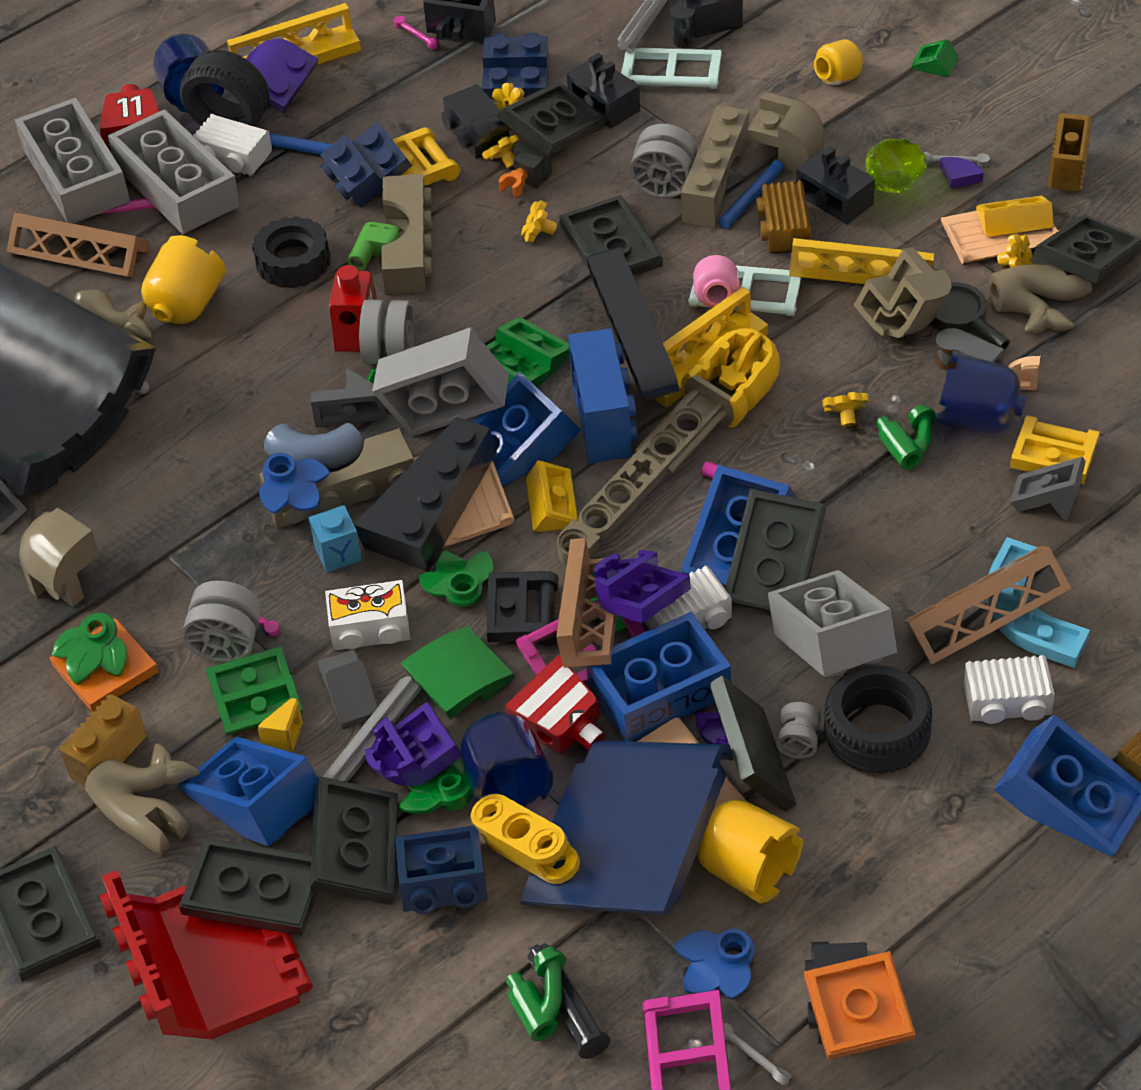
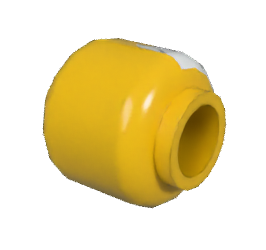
M848 39L823 45L818 49L814 60V69L817 76L826 84L832 86L856 79L860 75L863 65L861 51Z

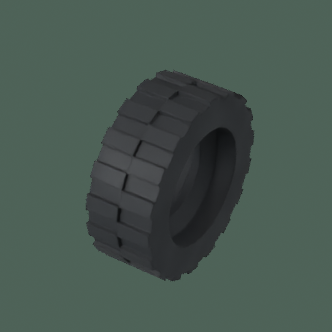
M294 216L293 218L284 217L277 221H271L267 226H263L260 229V232L254 237V243H252L259 276L262 279L264 278L267 283L275 284L277 287L296 288V286L308 285L309 282L319 279V276L327 271V266L330 265V251L326 232L319 223H315L309 218L304 219ZM289 246H304L308 248L306 253L295 258H279L275 256L277 251Z

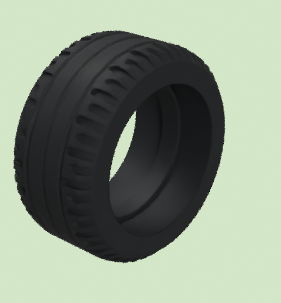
M212 50L198 56L186 72L180 85V96L185 109L201 126H203L207 118H210V114L256 127L266 111L270 100L269 87L261 72L244 57L223 50ZM210 84L225 88L238 99L240 104L223 98Z
M864 666L844 674L831 687L825 702L824 731L829 747L837 758H840L846 765L857 768L859 771L863 770L864 772L881 774L882 772L888 773L906 768L907 765H911L921 757L930 741L933 708L928 692L914 676L890 666ZM885 705L903 713L910 722L895 732L874 734L858 729L846 717L854 710L864 706Z

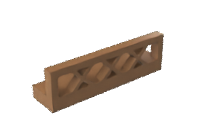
M14 212L6 252L132 277L137 252L147 253L150 240ZM22 228L31 230L37 240L27 249L18 248ZM40 232H42V233H47V234L42 237V235H41ZM55 236H61L67 248L59 254L53 255L47 242ZM70 238L77 240L73 243ZM86 242H92L98 254L88 261H84L77 248ZM101 244L107 245V247L103 249ZM41 247L44 253L38 252L36 250H38ZM116 248L127 249L123 268L114 267L107 256ZM72 253L75 259L68 258L67 256ZM102 259L105 265L98 264L97 262Z
M586 538L570 539L556 635L563 668L611 664L617 615L604 610L599 602L594 604L589 601L596 596L595 578L591 574L594 573L595 566L604 558L590 559ZM597 617L604 621L593 629L586 625ZM594 642L602 647V650L581 652Z
M1042 545L907 618L904 622L910 633L916 637L926 658L932 665L1072 588L1050 547ZM1049 566L1059 585L1045 593L1030 589L1035 572ZM1026 578L1024 587L1015 585L1018 581ZM1007 587L1022 591L1018 607L1010 612L995 608L1000 591ZM1029 593L1038 595L1036 598L1026 602ZM991 597L989 606L980 604L983 600ZM972 606L988 610L983 626L975 631L960 627L964 611ZM994 612L1002 614L1001 617L991 621ZM957 615L954 625L945 622ZM938 625L953 629L948 645L933 652L924 633ZM958 631L967 633L966 636L956 640Z

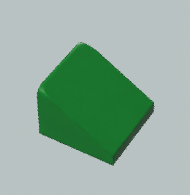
M944 39L922 45L911 66L913 70L940 76H950L959 57L950 40Z

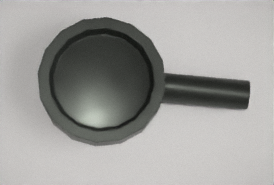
M952 282L949 294L930 324L940 331L948 328L960 329L967 333L975 331L989 343L1006 350L1010 340L984 321L987 305L985 296L979 289L969 284Z

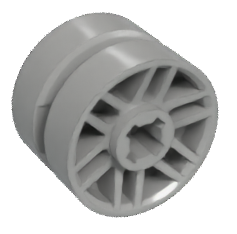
M655 124L644 129L638 138L629 168L630 178L634 185L645 194L653 197L672 198L680 195L698 151L695 140L684 129L671 124Z
M364 300L359 328L360 354L363 364L377 365L378 360L414 347L415 322L411 301L392 300L387 308L384 300Z
M209 581L199 585L193 592L182 630V640L185 646L197 656L213 662L226 663L248 656L252 650L262 612L261 602L254 593L236 583Z

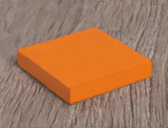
M116 618L113 620L118 629L117 637L127 647V661L120 676L112 675L100 666L87 679L76 685L67 672V659L54 656L49 657L55 670L91 712L96 711V706H100L101 701L107 700L106 695L112 694L120 697L159 673L157 664ZM102 626L91 632V634H98L102 630Z
M890 951L804 971V980L827 1060L915 1039L916 1033Z

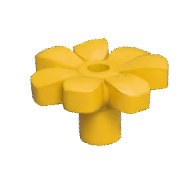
M504 83L502 89L496 88L492 94V97L498 101L494 104L500 111L502 108L524 98L522 88H514L512 83Z
M518 134L509 138L506 136L498 141L499 145L484 151L482 156L485 160L501 158L508 169L514 166L513 160L516 156L513 150L515 145L521 141V138Z
M542 200L539 202L535 201L530 207L526 225L523 226L521 236L525 237L526 242L533 243L540 231L553 235L556 230L557 223L546 219L548 212L544 210L547 203Z
M1010 235L1006 251L999 253L997 256L1001 267L1009 265L1011 268L1034 264L1031 261L1033 259L1031 248H1028L1030 240L1026 235Z
M850 392L847 394V397L846 395L826 397L822 400V405L826 413L833 411L840 413L842 427L853 426L856 424L854 411L865 407L864 403L869 402V395L867 393Z

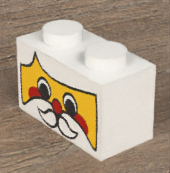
M402 580L325 591L329 630L334 651L352 650L359 647L393 644L399 641L411 640Z

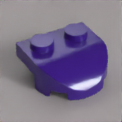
M284 39L268 40L257 46L246 58L264 76L270 92L269 104L283 113L318 64L317 57Z
M639 550L637 558L621 560L620 554L616 553L601 560L594 568L596 596L601 607L609 613L628 618L632 622L644 623L656 613L675 602L676 599L691 589L690 575L660 567L658 565L657 552Z
M428 702L396 726L388 717H385L373 730L376 740L372 749L365 750L368 764L378 775L392 783L403 786H416L429 781L463 755Z

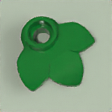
M444 550L437 561L436 572L420 574L419 581L423 590L428 594L445 597L450 604L457 607H468L481 599L483 585L489 580V573L494 572L493 561L487 551L477 553L467 562L459 556Z
M93 613L84 618L79 627L66 630L58 637L54 644L52 655L56 658L67 659V672L74 684L78 685L100 666L108 673L120 676L127 661V647L117 637L118 629L113 618L105 613ZM102 626V630L98 634H91L93 629Z
M455 760L448 768L439 772L429 781L416 786H407L411 792L398 805L399 810L406 813L426 814L440 806L448 811L459 810L465 807L471 800L473 785L470 778L465 775L466 768L460 760Z

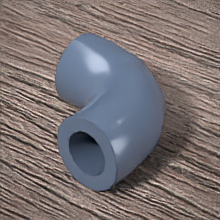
M345 423L328 433L317 435L304 434L288 424H279L270 430L264 441V450L269 456L276 453H287L296 461L309 458L321 462L328 470L339 468L357 460L364 446L362 435L350 423Z

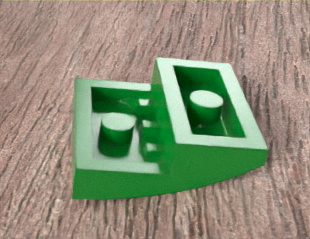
M517 317L497 328L495 341L486 345L509 374L508 383L521 372L536 387L540 386L556 372L570 356L569 343L521 317Z
M469 626L457 629L432 641L401 663L410 677L420 685L421 689L450 720L479 696L486 702L516 678L513 672Z
M281 646L206 668L207 677L226 736L259 726L267 717L291 698L297 699L300 711L303 713Z

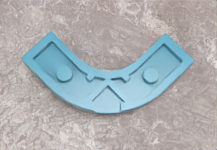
M1007 537L991 566L989 574L1038 547ZM1026 578L1018 581L1015 585L1024 587ZM1010 587L1000 591L995 608L1008 612L1017 608L1022 591ZM1028 594V597H1027L1026 602L1030 601L1029 594ZM991 597L986 599L987 606L990 604ZM1038 608L998 628L1016 646L1038 656L1044 655L1047 659L1073 668L1076 667L1090 634L1089 629L1054 618ZM994 612L992 620L1001 617L1002 614Z

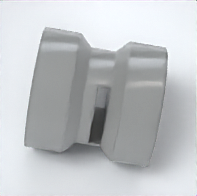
M792 702L782 708L780 715V725L782 728L778 732L777 748L785 756L803 759L809 758L816 753L818 745V735L816 732L820 728L821 713L815 706L805 702Z

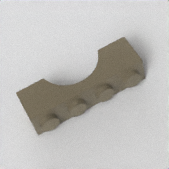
M716 105L681 191L682 223L710 228L716 227L724 206L725 189L732 162H741L749 142L747 140L749 110Z
M423 174L383 177V206L386 224L398 226L405 231L397 240L382 246V275L385 295L427 292V278L433 277L432 258L427 257V254H433L432 235L427 233V231L433 230L431 210H426V208H432L433 206L431 187L425 188Z
M400 429L364 439L362 453L354 463L342 470L329 473L325 479L315 483L320 496L316 509L299 511L287 504L279 512L271 513L277 529L309 519L311 516L343 505L348 506L384 494L414 462V458ZM259 473L260 482L262 486V484L265 481L263 478V474Z

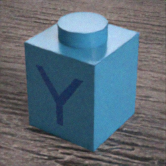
M344 505L309 517L314 547L326 573L362 561L357 531Z

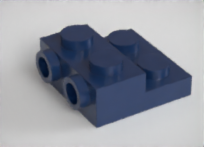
M532 32L524 37H509L504 33L495 34L493 37H484L481 89L490 99H494L492 97L493 91L496 88L502 89L504 83H512L514 88H522L524 98L547 87L549 70L548 36H540Z
M378 121L355 140L351 141L345 134L320 154L325 161L320 167L332 182L337 178L339 180L334 185L346 201L352 197L360 207L383 190V177L401 176L413 166Z
M475 825L395 837L399 886L404 912L415 911L418 914H428L436 907L457 905L462 908H469L474 906L477 901L488 900L479 831Z

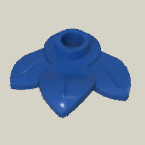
M287 453L273 454L266 460L263 466L262 474L265 482L259 490L260 500L265 509L273 514L279 512L287 504L299 511L316 509L320 496L315 483L325 479L329 475V471L321 462L309 458L296 461Z
M728 929L720 935L707 930H700L683 937L674 945V950L691 962L683 983L686 993L696 994L720 988L721 992L732 1000L747 990L751 981L749 965L755 958V945L753 940L742 930ZM730 950H738L740 952L736 955L727 954Z

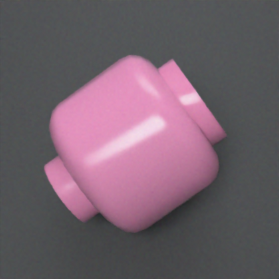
M712 255L702 259L696 265L693 273L694 291L698 300L704 305L714 307L740 289L738 268L729 258L721 255Z

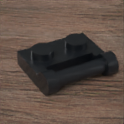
M551 571L489 573L487 607L488 643L516 642V639L554 622V595L559 586L558 575ZM528 590H537L539 592V622H527ZM557 633L538 642V644L548 646L556 643Z

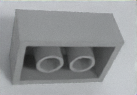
M470 327L379 359L372 392L408 434L413 437L450 425L456 417L465 420L504 407L509 374Z
M840 570L768 593L775 636L824 677L839 676L844 674L847 669L862 664H875L883 660V657L897 653L891 609Z

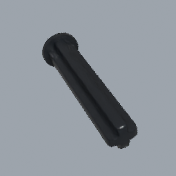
M545 943L539 946L536 944L531 948L532 951L528 954V960L534 971V957L538 952L550 947V945ZM562 968V1000L559 1013L578 1044L577 1053L580 1058L590 1059L606 1050L610 1044V1037L606 1032L600 1031L565 970ZM538 976L545 988V977Z

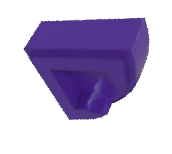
M958 157L940 158V168L950 188L983 182L984 173L975 163Z
M695 713L697 731L707 744H726L730 747L719 713Z

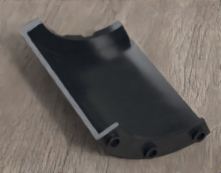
M0 261V479L11 491L21 497H25L54 486L58 483L57 477L67 470L77 471L103 447L129 412L125 405L134 389L141 390L150 369L156 347Z

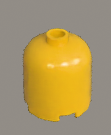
M182 235L171 236L167 243L161 247L144 278L141 288L143 301L152 312V315L161 322L187 324L196 320L221 285L227 272L225 264L218 254L211 250L210 254H207L204 250L196 247L198 240Z
M730 800L723 802L713 809L697 851V858L700 864L712 875L755 902L762 904L769 902L778 895L780 890L774 886L778 883L783 873L785 872L791 876L795 871L801 856L804 840L796 835L800 829L795 825L749 802Z

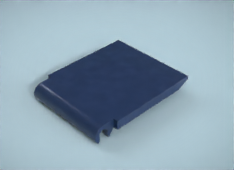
M595 741L590 747L584 764H576L552 823L564 831L568 842L578 853L581 861L579 870L570 880L561 884L548 883L530 873L519 902L522 905L667 915L680 898L726 778V773L721 767L720 760H733L730 747L726 744ZM566 859L555 863L553 868L558 869L562 867Z

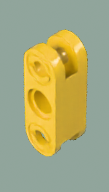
M500 794L487 795L481 798L472 808L471 820L477 830L482 833L487 845L496 853L551 884H561L570 880L579 870L581 861L578 853L568 842L564 831L554 823ZM496 811L493 816L488 817L492 812ZM566 859L562 867L558 869L553 868L555 863Z

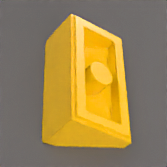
M1043 196L999 201L976 206L981 226L988 237L1053 227L1052 203Z
M537 460L526 477L533 531L562 530L573 519L578 522L571 470Z

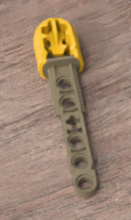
M745 328L728 332L719 338L704 353L698 363L686 372L681 381L684 398L636 447L635 450L637 452L580 511L578 522L573 519L560 532L557 537L556 554L562 563L567 565L569 552L563 548V545L570 541V539L586 538L589 556L591 557L600 547V542L607 540L668 473L672 474L719 423L730 428L736 427L744 419L747 412L752 410L768 393L779 375L780 358L776 345L767 336L756 330ZM719 377L718 383L722 384L731 391L736 387L738 388L736 389V393L731 397L722 390L712 385L710 382L714 378ZM686 419L694 421L697 428L692 431H684L677 424L681 420ZM661 443H668L675 448V451L669 455H662L655 450V447ZM645 470H648V471H649V475L643 473V474L636 480V486H635V485L633 484V482H634L635 479H636V471L642 473V472H644ZM616 491H623L630 496V499L622 504L615 503L610 499V495ZM591 516H601L607 520V524L601 528H593L586 521Z

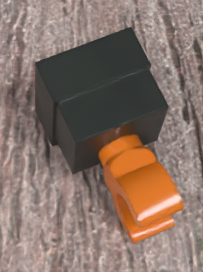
M523 140L515 148L516 157L513 160L515 170L502 175L499 179L500 191L503 192L507 187L512 186L514 198L522 194L524 184L537 189L552 174L550 156L544 154L533 144Z

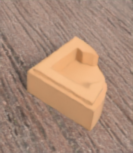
M1040 356L1024 357L1010 363L1001 375L1000 388L1037 391Z

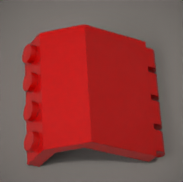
M118 870L102 876L107 893L99 895L108 920L114 917L118 919L120 926L112 928L121 953L130 950L133 959L125 962L134 987L143 984L146 994L139 996L144 1013L148 1021L157 1019L163 1035L212 1040L300 1004L299 996L312 989L313 984L302 960H299L300 955L289 933L181 915L179 905L187 885L154 898L126 893Z

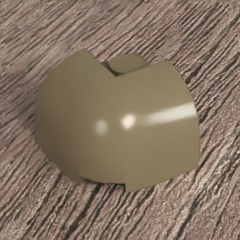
M766 92L760 98V110L747 129V140L778 147V160L784 164V170L796 173V169L824 149V129L820 116L810 105L800 99Z
M913 247L905 248L901 251L888 276L872 278L866 281L853 306L880 335L897 338L908 336L923 330L933 321L952 288L951 280L944 269L934 271Z
M59 508L52 512H44L31 523L21 536L19 557L29 590L36 598L47 591L54 599L58 600L61 598L72 607L84 599L77 573L99 556L93 532Z

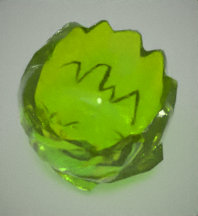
M884 139L878 142L876 146L870 147L867 151L865 172L875 178V190L889 193L903 192L910 188V185L918 180L926 171L927 156L921 152V147L918 143H911L909 139Z

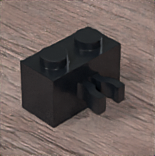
M494 0L423 1L427 33L436 34L439 40H443L444 36H453L454 42H460L462 38L484 41V37H489L496 23Z
M598 52L588 58V61L567 73V84L569 90L607 118L605 125L612 129L640 111V89L634 80L617 71L612 61L604 62L603 55Z
M830 146L826 150L822 149L796 169V183L799 180L803 182L806 201L847 225L874 204L875 178L851 165L849 156L837 157L835 155L836 149Z

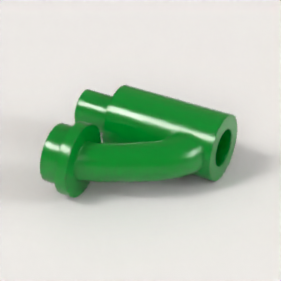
M924 404L914 407L908 416L910 426L913 430L918 431L915 440L910 437L899 422H891L887 416L879 418L876 422V427L880 430L878 438L904 470L912 469L922 461L924 453L931 442L932 423L936 418V413L931 407H927Z
M547 947L538 952L534 957L537 975L545 977L544 999L533 981H525L520 972H514L506 978V983L510 988L507 996L508 1000L533 1041H541L550 1037L558 1028V1022L555 1018L561 1006V969L566 963V957L555 947Z

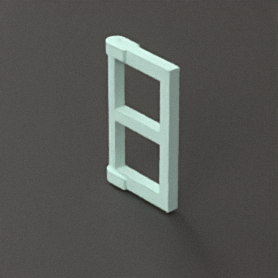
M634 48L630 52L625 51L621 73L634 80L638 85L710 87V89H718L722 50ZM635 59L668 60L666 76L632 75ZM677 60L711 61L709 77L675 76Z
M736 266L739 278H743L741 287H745L750 292L753 279L789 282L785 303L751 300V311L795 316L802 277L789 276L790 270ZM693 283L688 300L689 307H708L696 297Z

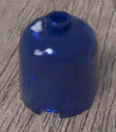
M185 33L173 35L164 40L155 51L153 65L155 75L166 100L176 106L179 111L188 113L180 96L181 81L194 60L204 52L211 50L202 39L193 34ZM210 84L220 96L223 95L225 88Z
M956 351L952 352L950 361L957 362L955 370L949 368L947 371L939 405L946 406L944 414L937 413L935 423L987 434L1003 432L1009 427L1014 415L1021 417L1024 409L1026 395L1020 394L1018 374L1006 365Z
M496 712L477 719L466 730L460 743L461 760L476 803L487 795L500 794L526 808L527 804L535 801L539 796L542 800L548 796L553 786V772L535 733L525 719L512 713Z

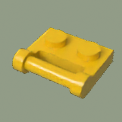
M424 127L393 139L413 165L402 175L423 174L425 186L442 179L452 181L459 176L461 172L460 166L455 160L448 158L437 144L436 137L429 128ZM418 147L425 149L436 164L431 165Z
M1027 415L1011 457L1010 468L1030 472L1083 457L1086 463L1080 484L1084 485L1094 453H1096L1100 431L1089 429L1087 433L1038 422L1037 417Z

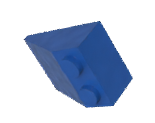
M521 372L507 385L504 407L480 414L473 420V423L490 428L497 450L493 463L502 487L530 472L537 460L547 462L556 457L581 431L566 414Z
M718 465L683 562L681 573L689 575L691 571L696 572L698 568L703 569L704 566H709L720 583L726 586L750 489L797 498L791 487L783 483Z
M1053 715L1032 729L993 789L1025 816L1110 857L1115 855L1141 812V783L1056 715Z
M235 737L198 768L200 771L198 776L183 781L178 785L181 792L242 837L270 846L272 843L283 838L286 831L300 818L307 816L314 810L315 784L318 777L306 756Z

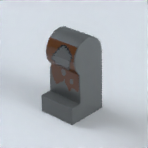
M956 328L942 330L937 335L936 364L941 369L957 371V373L969 378L970 388L983 393L1002 373L1004 349Z

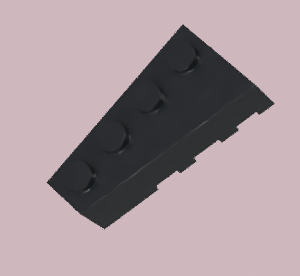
M456 417L354 524L363 548L429 572L497 454L490 428Z

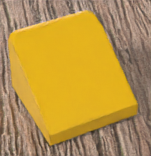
M289 699L259 725L258 732L261 744L289 752L294 751L303 726L297 699Z

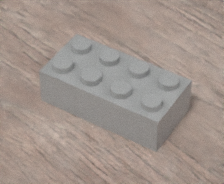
M76 97L15 119L23 151L67 223L73 224L130 202L123 171Z
M165 109L108 135L111 154L123 171L124 177L182 234L240 207L235 175Z

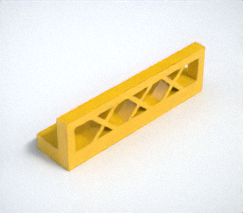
M346 3L227 40L229 52L238 54V48L251 45L255 49L260 44L280 35L284 37V40L292 42L317 57L318 64L361 51L360 40L352 29L350 11ZM342 16L343 25L332 29L326 27L331 19ZM308 26L314 28L309 36L303 38L297 36L302 28Z
M793 238L789 276L865 284L868 279L888 276L902 250ZM918 252L927 264L933 268L934 253Z
M741 287L663 343L676 374L679 392L656 398V401L667 408L684 395L681 386L683 376L726 333L745 328L756 330L765 336L768 335V324L751 313L749 290ZM738 306V311L732 314L734 308ZM712 324L710 330L706 333L708 327ZM686 343L684 349H683L682 351H680L681 348H682V346H683V344Z

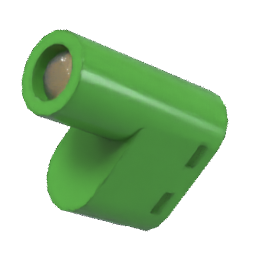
M378 222L365 223L347 259L348 265L355 266L358 271L365 270L372 256L382 257L383 245L389 244L401 237L399 234L401 228Z

